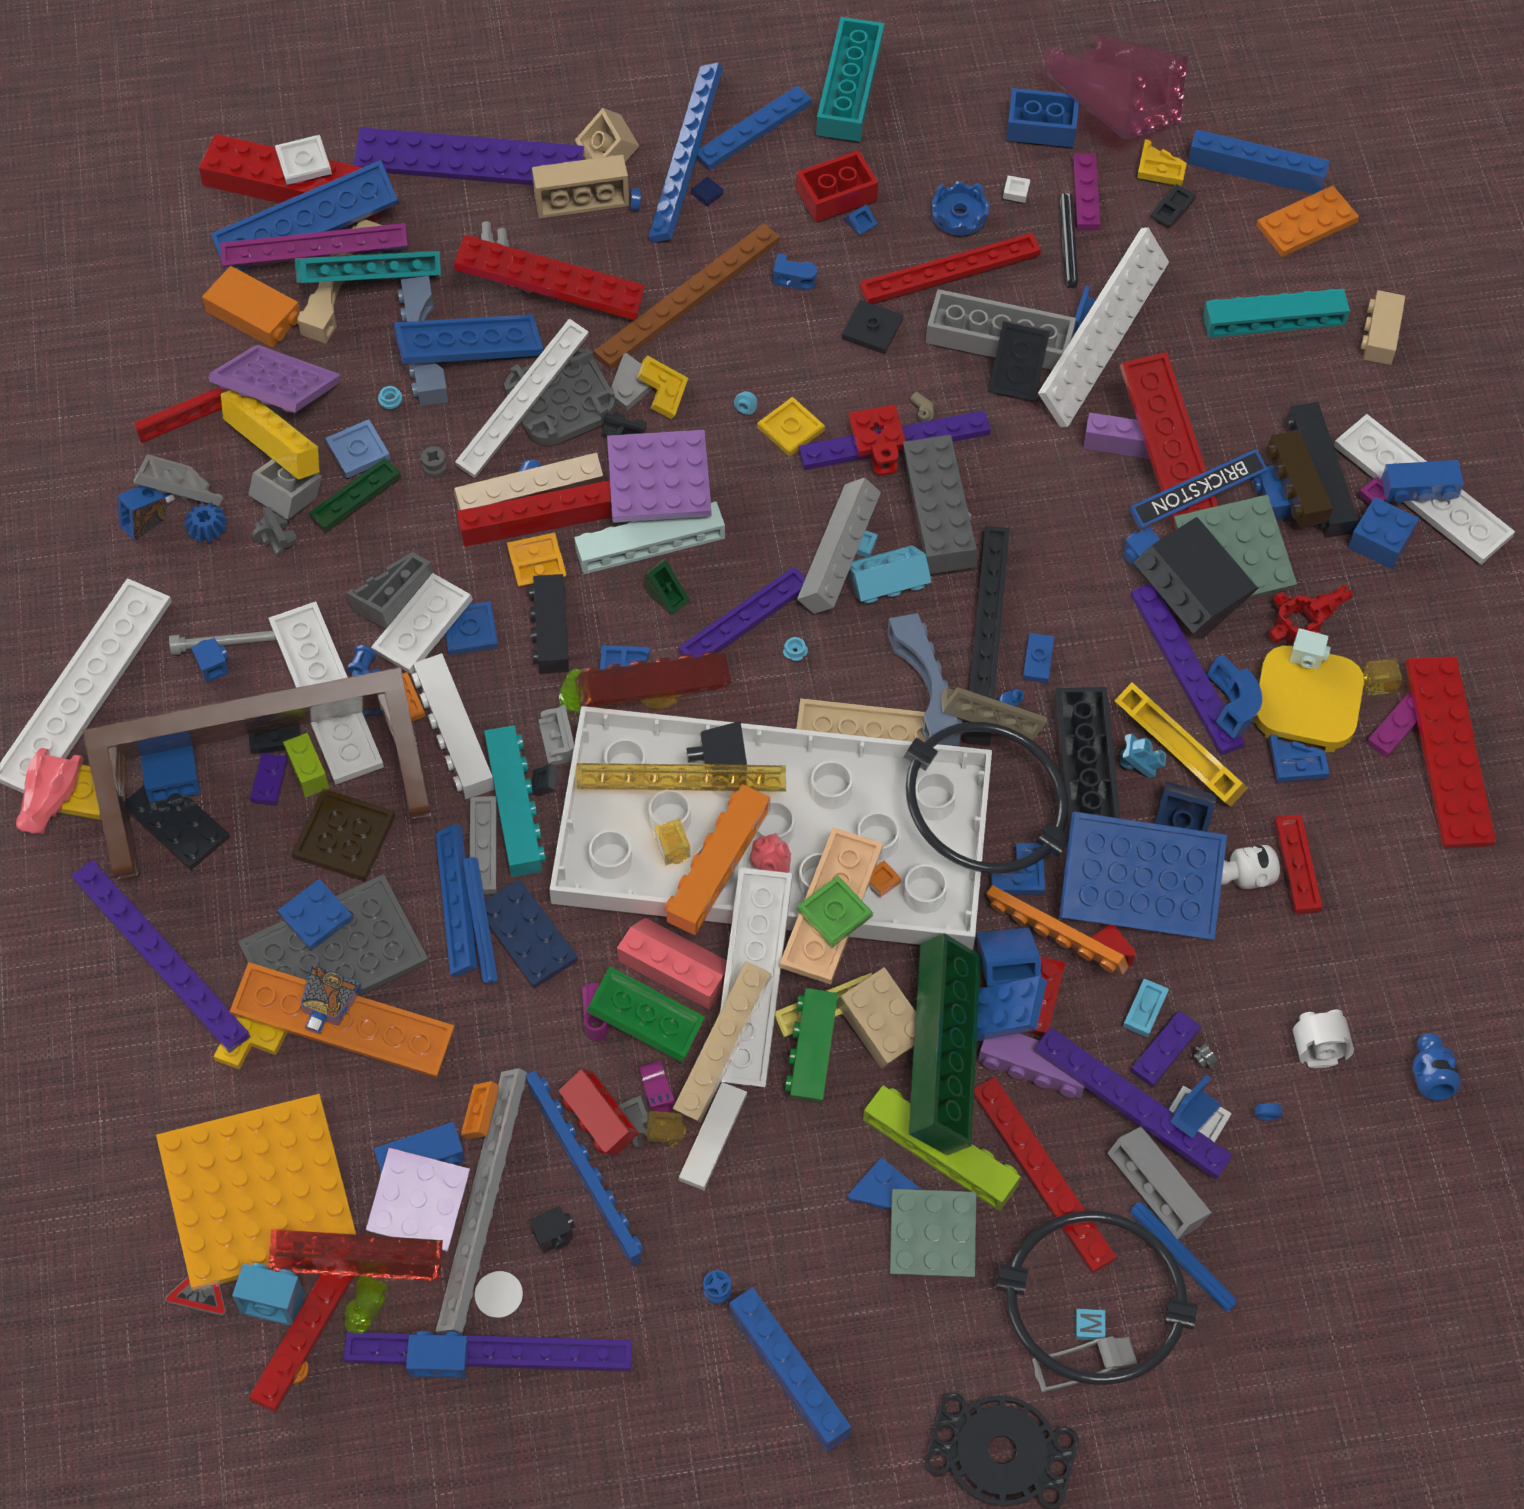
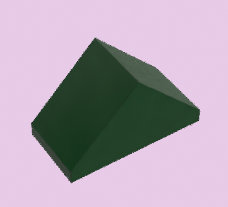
M663 559L645 573L646 593L669 614L672 615L690 601L667 560Z

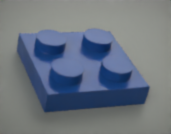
M320 879L277 910L279 916L310 950H313L353 920V916Z

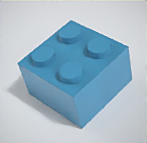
M253 1263L252 1266L243 1264L232 1297L240 1313L243 1315L291 1326L302 1307L305 1293L299 1278L294 1272L284 1269L276 1272L269 1270L263 1264Z

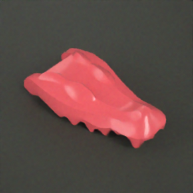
M40 748L36 752L26 772L21 811L16 821L17 829L22 832H30L31 834L45 833V828L50 818L55 817L57 812L62 810L63 802L69 801L71 793L75 791L79 771L84 761L82 756L73 755L69 760L50 756V751L46 748Z

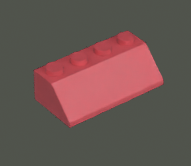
M647 918L631 926L617 947L618 962L709 1010L723 990L727 960Z

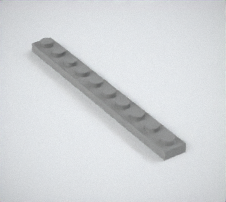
M520 1068L501 1072L497 1101L494 1105L490 1128L483 1142L435 1331L441 1335H445L447 1332L462 1333L466 1324V1316L470 1300L473 1296V1288L480 1268L483 1248L486 1244L488 1227L493 1216V1207L499 1191L502 1171L506 1164V1155L512 1139V1131L518 1115L521 1095L525 1087V1075H527V1072Z

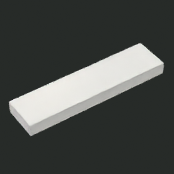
M723 1082L721 1083L680 1173L679 1181L705 1191L747 1097L746 1091Z

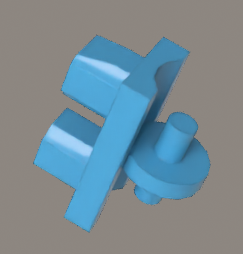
M1133 734L1125 735L1127 746L1126 750L1124 749L1120 753V764L1127 770L1136 768L1148 778L1156 777V769L1165 767L1166 753L1161 749L1153 751L1152 743L1147 738L1138 739Z

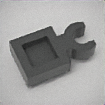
M640 1095L620 1104V1108L640 1133L632 1140L634 1146L637 1148L643 1147L641 1138L644 1134L647 1136L648 1142H655L654 1132L647 1127V1124L654 1121L645 1096Z

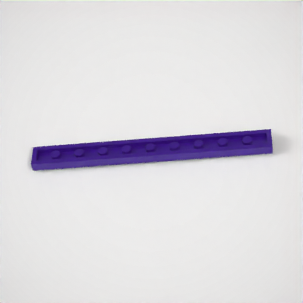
M93 860L71 875L73 881L228 1053H231L251 1037L246 1028L234 1015H230V1011Z
M346 1332L344 1362L406 1365L409 1335L416 1334ZM462 1335L467 1336L469 1343L467 1367L631 1372L632 1340Z

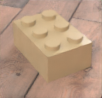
M885 967L840 996L837 1000L836 1005L881 1069L914 1048L916 1012Z

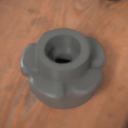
M1206 1044L1199 1048L1196 1046L1195 1050L1197 1053L1193 1055L1195 1060L1202 1068L1207 1066L1209 1069H1212V1065L1218 1061L1213 1052Z

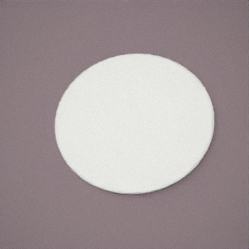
M496 1271L487 1274L479 1281L475 1289V1301L478 1308L490 1317L500 1318L508 1316L519 1307L522 1301V1286L518 1279L508 1272Z

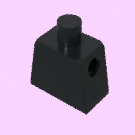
M741 721L704 730L700 733L701 746L686 748L687 762H703L706 776L747 777V760Z

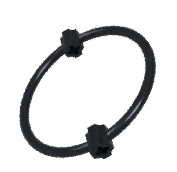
M989 722L959 723L938 731L925 742L916 737L905 753L904 758L911 761L905 787L911 818L928 844L953 863L977 872L993 874L1011 873L1036 864L1050 852L1059 856L1068 843L1069 835L1064 832L1068 816V797L1062 776L1048 754L1022 733L1009 727ZM987 732L1011 739L1037 757L1052 779L1058 802L1055 826L1048 823L1036 842L1041 845L1038 850L1016 861L987 863L970 859L955 852L935 836L920 812L916 797V779L919 769L921 768L926 771L936 757L938 751L934 747L949 737L962 733Z
M1081 1211L1054 1218L1037 1228L1025 1239L1014 1255L1010 1266L1000 1264L996 1290L1005 1291L1008 1315L1022 1345L1046 1368L1076 1382L1092 1385H1111L1141 1377L1157 1367L1171 1353L1182 1334L1183 1328L1193 1330L1195 1325L1197 1303L1187 1302L1185 1281L1181 1269L1170 1250L1147 1228L1117 1214L1101 1211ZM1085 1222H1098L1118 1226L1143 1239L1161 1257L1171 1275L1176 1299L1169 1298L1165 1314V1324L1172 1325L1171 1330L1160 1348L1148 1359L1134 1367L1118 1372H1084L1058 1362L1045 1353L1032 1339L1021 1319L1017 1303V1294L1024 1295L1028 1276V1269L1022 1268V1265L1033 1247L1057 1229Z

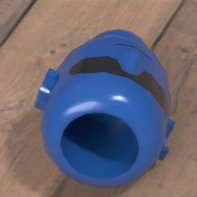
M1427 1033L1422 1035L1417 1041V1048L1420 1053L1413 1062V1071L1418 1090L1423 1097L1429 1100L1442 1101L1449 1099L1459 1091L1461 1086V1078L1455 1055L1450 1049L1443 1047V1041L1437 1034Z

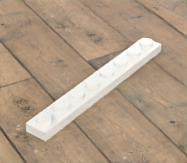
M571 319L565 323L455 461L457 467L473 478L478 476L589 336L587 330Z

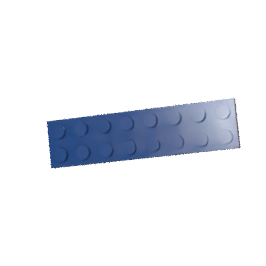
M379 160L211 233V236L221 258L220 243L335 231L397 205L399 201L384 165ZM256 265L238 266L234 268L240 271H244Z

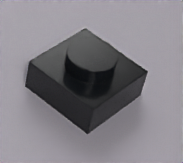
M550 763L533 771L532 794L539 797L556 790L557 766Z

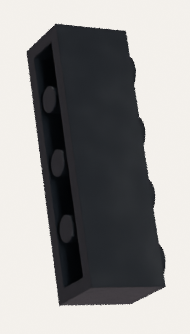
M563 574L533 576L534 586H529L530 601L535 600V607H530L531 622H536V628H531L532 643H537V649L532 650L533 665L538 664L539 674L569 672Z

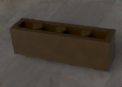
M1296 430L1271 435L1269 444L1266 447V455L1273 463L1275 477L1282 484L1283 495L1291 505L1293 518L1297 519L1300 528L1327 523L1333 507L1300 431Z

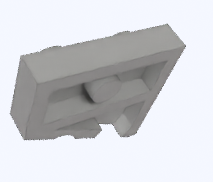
M627 353L623 354L612 384L616 404L626 411L654 388L637 379L642 364Z

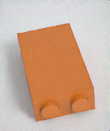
M232 266L202 296L206 312L271 348L282 341L291 327L297 324V318L300 313L297 301Z

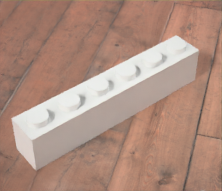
M443 654L413 663L415 673L411 674L414 685L422 690V694H419L424 709L429 708L431 714L428 715V719L432 729L437 728L439 735H436L440 750L445 749L447 752V756H444L448 770H454L456 776L453 777L457 792L462 791L466 800L494 790L492 774Z

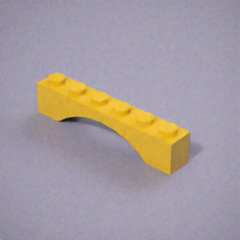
M1131 682L1115 700L1119 706L1230 807L1248 789L1244 783L1134 683Z

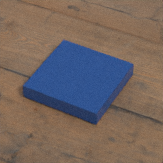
M491 601L469 604L445 634L449 655L499 648Z

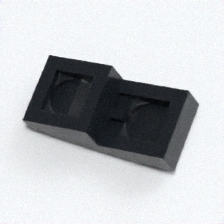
M1176 184L1166 198H1162L1150 217L1170 228L1196 199V195Z

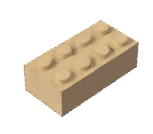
M623 155L532 167L534 194L539 219L629 206L628 175Z

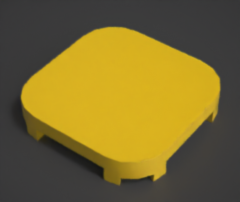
M1293 646L1274 648L1266 655L1262 665L1259 681L1262 692V705L1253 723H1256L1257 727L1266 734L1265 738L1269 739L1270 735L1274 734L1286 739L1324 746L1325 752H1335V749L1350 743L1357 727L1364 685V677L1360 667L1350 659L1329 654L1327 661L1322 660L1319 670L1309 669L1289 662Z

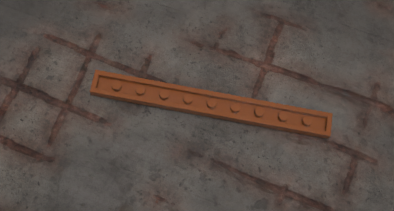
M763 223L594 350V357L609 370L613 369L621 362L623 354H633L780 242V236Z

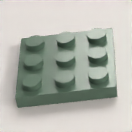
M892 1189L890 1275L974 1278L976 1192Z

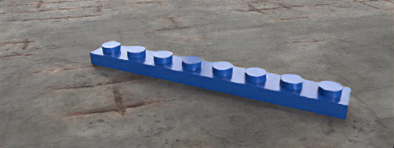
M536 1071L525 1075L530 1092L631 1267L642 1262L641 1251H643L641 1242L636 1235L633 1237L630 1235L627 1229L630 1225L624 1213L618 1214L614 1205L617 1203L612 1192L609 1189L604 1190L600 1183L603 1181V1178L596 1166L592 1168L587 1161L590 1159L589 1153L583 1144L578 1145L574 1137L577 1134L571 1122L565 1123L561 1116L564 1114V1111L559 1101L551 1099L549 1095L551 1089L544 1077L539 1078Z

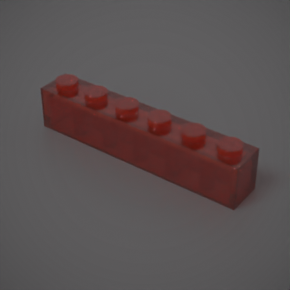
M716 651L703 653L701 657H693L692 654L682 655L678 657V660L671 661L668 657H664L648 664L644 660L636 661L626 667H622L621 664H612L603 670H597V667H589L583 669L575 678L580 707H594L724 689L732 683L726 653L717 654Z
M271 1229L268 1268L272 1271L284 1269L298 1273L439 1281L443 1240Z

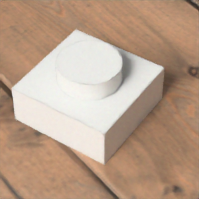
M1008 176L1003 199L1025 203L1030 179Z

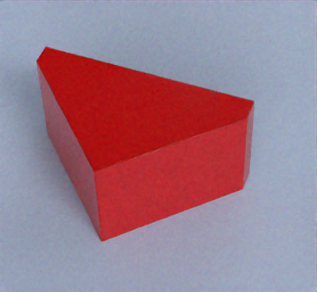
M1108 925L1090 937L1124 955L1128 966L1132 967L1136 951L1114 925Z

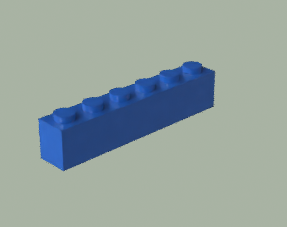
M1197 129L1188 159V165L1312 194L1322 191L1330 162L1321 158Z
M752 1287L729 1302V1314L826 1453L849 1438L851 1434L850 1424L755 1289Z

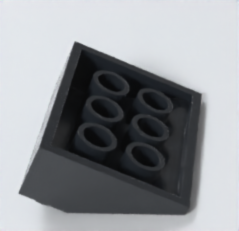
M1195 517L1153 544L1134 561V564L1190 631L1202 639L1259 589L1198 517Z

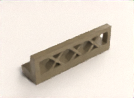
M958 687L955 690L945 688L941 693L943 713L970 722H989L1006 726L1022 733L1032 741L1047 723L1045 716Z

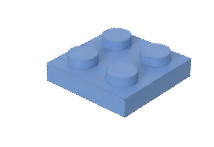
M369 419L325 438L327 446L346 478L368 470L384 457L390 460L388 450Z

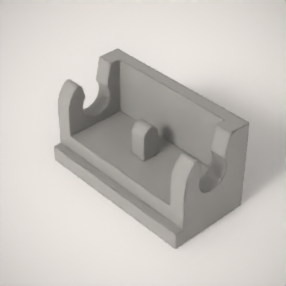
M565 705L542 711L540 713L542 719H539V726L548 764L558 765L572 762L574 742Z

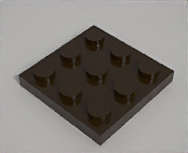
M322 789L294 847L292 857L296 860L366 881L394 821L395 811Z

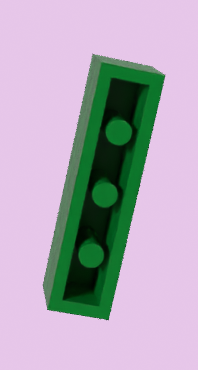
M806 988L803 996L798 995L796 1011L801 1012L800 1022L795 1021L792 1038H797L796 1049L791 1048L789 1064L793 1065L792 1075H787L785 1091H789L790 1100L821 1104L823 1101L838 993Z

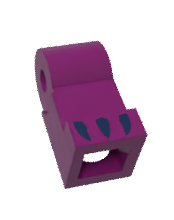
M658 1061L640 1066L639 1071L644 1087L643 1090L651 1116L655 1117L675 1111L673 1109L675 1100L672 1091H670L661 1062Z

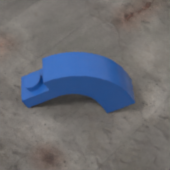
M1221 655L1215 659L1207 675L1230 698L1231 703L1225 706L1216 722L1235 739L1248 730L1262 705V692L1257 680L1247 668L1240 671L1224 655Z

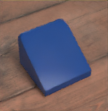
M867 205L844 218V221L859 236L878 225Z

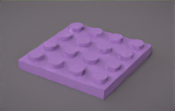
M255 345L210 372L209 382L217 384L222 389H231L239 392L244 397H253L261 400L264 404L281 407L286 412L294 413L339 384L341 374L266 347Z
M705 430L607 436L613 522L712 516Z

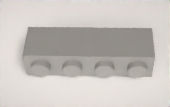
M1142 1127L1120 1137L1109 1150V1156L1177 1240L1199 1228L1212 1213Z

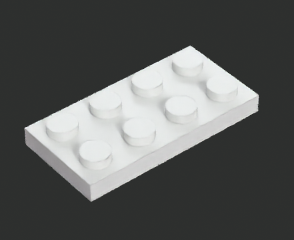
M432 573L371 648L379 656L412 674L415 671L413 663L426 658L473 600L471 594Z

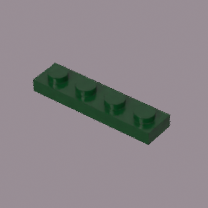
M384 457L309 512L310 518L326 533L399 480L401 474Z

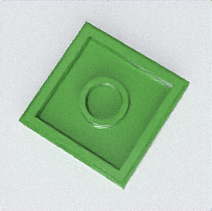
M836 876L797 906V911L832 948L873 917L872 910L839 876Z

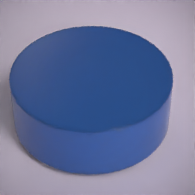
M631 187L630 210L638 211L640 209L641 189Z
M1267 1103L1255 1106V1118L1258 1120L1274 1121L1283 1117L1282 1106L1279 1104Z

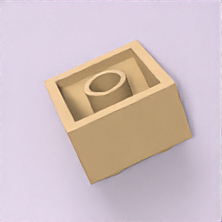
M604 108L599 111L575 139L577 145L584 146V157L586 159L623 155L626 162L639 147L623 117Z

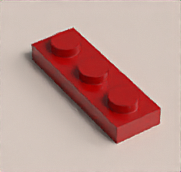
M1041 957V977L1047 980L1037 1030L1027 1031L1026 1033L1043 1037L1049 1030L1065 962Z

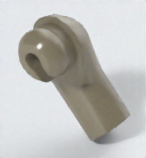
M915 392L910 401L919 407V419L922 422L931 421L934 417V404L919 392Z

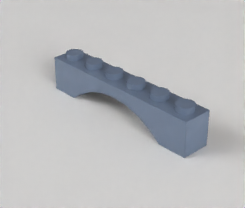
M429 276L401 279L402 289H398L400 304H405L404 308H400L402 322L426 321L434 309ZM435 362L409 364L411 378H416V383H412L413 396L419 397L420 406L447 403L448 396L443 368Z
M918 613L889 618L887 635L894 653L905 659L917 670L928 689L930 704L924 714L922 728L925 740L946 727L962 723L961 719H957V717L942 711L941 693L945 688L949 687L947 681L942 679L940 662L934 658L933 643L927 639L926 624L921 623ZM960 734L943 740L939 745H959Z

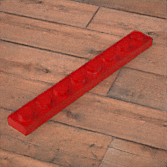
M1029 233L860 282L859 288L866 302L873 304L1040 256L1041 249L1033 233Z
M996 1077L975 1087V1100L1054 1218L1069 1213L1085 1211ZM1094 1222L1076 1223L1062 1227V1230L1092 1274L1116 1260L1117 1256Z

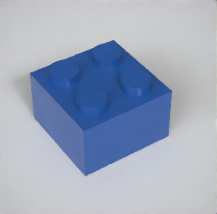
M1374 497L1355 528L1348 548L1393 569L1413 536L1419 518Z

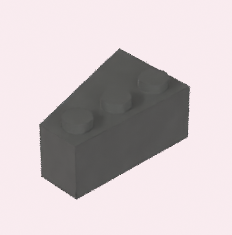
M411 552L386 567V572L375 579L370 577L366 580L365 585L355 591L350 589L345 593L354 612L387 629L431 574L434 573L430 561Z

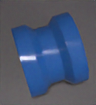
M714 1270L705 1276L703 1281L705 1298L713 1304H722L729 1299L731 1295V1279L724 1271Z

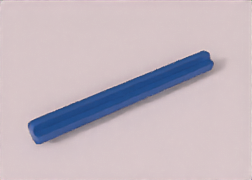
M468 857L463 860V868L481 977L484 984H492L498 981L479 862L475 857Z
M1138 1202L1132 1207L1131 1215L1165 1244L1176 1261L1224 1311H1230L1236 1305L1237 1299L1179 1239H1176L1172 1232L1143 1202Z

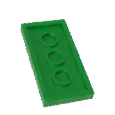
M609 967L586 1012L680 1062H683L705 1018L701 1014L612 967Z

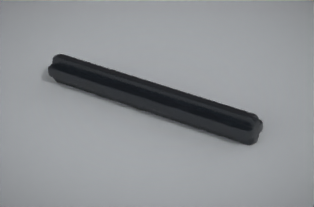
M1062 193L1060 195L1065 285L1068 288H1076L1078 286L1073 196L1071 193Z

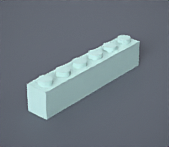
M717 502L711 503L712 516L631 521L625 525L608 527L601 531L584 533L574 537L575 549L583 575L725 539V524Z

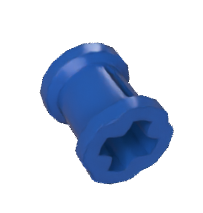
M364 645L356 646L352 663L348 664L347 671L352 675L354 670L359 669L360 672H363V670L369 669L371 661L375 660L377 656L376 652Z

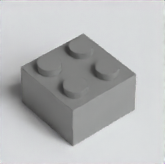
M272 459L253 472L249 496L270 507L271 510L288 520L317 498L322 476L316 473L298 480Z

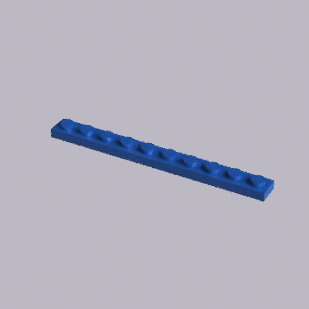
M719 62L701 66L649 232L648 238L652 243L669 240L673 237L723 71V67Z

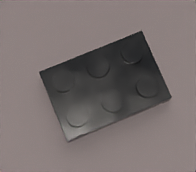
M1004 320L989 391L1035 401L1051 330Z

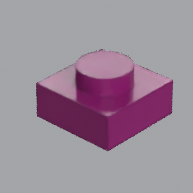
M1378 477L1364 486L1358 495L1369 505L1374 497L1386 502L1382 481Z

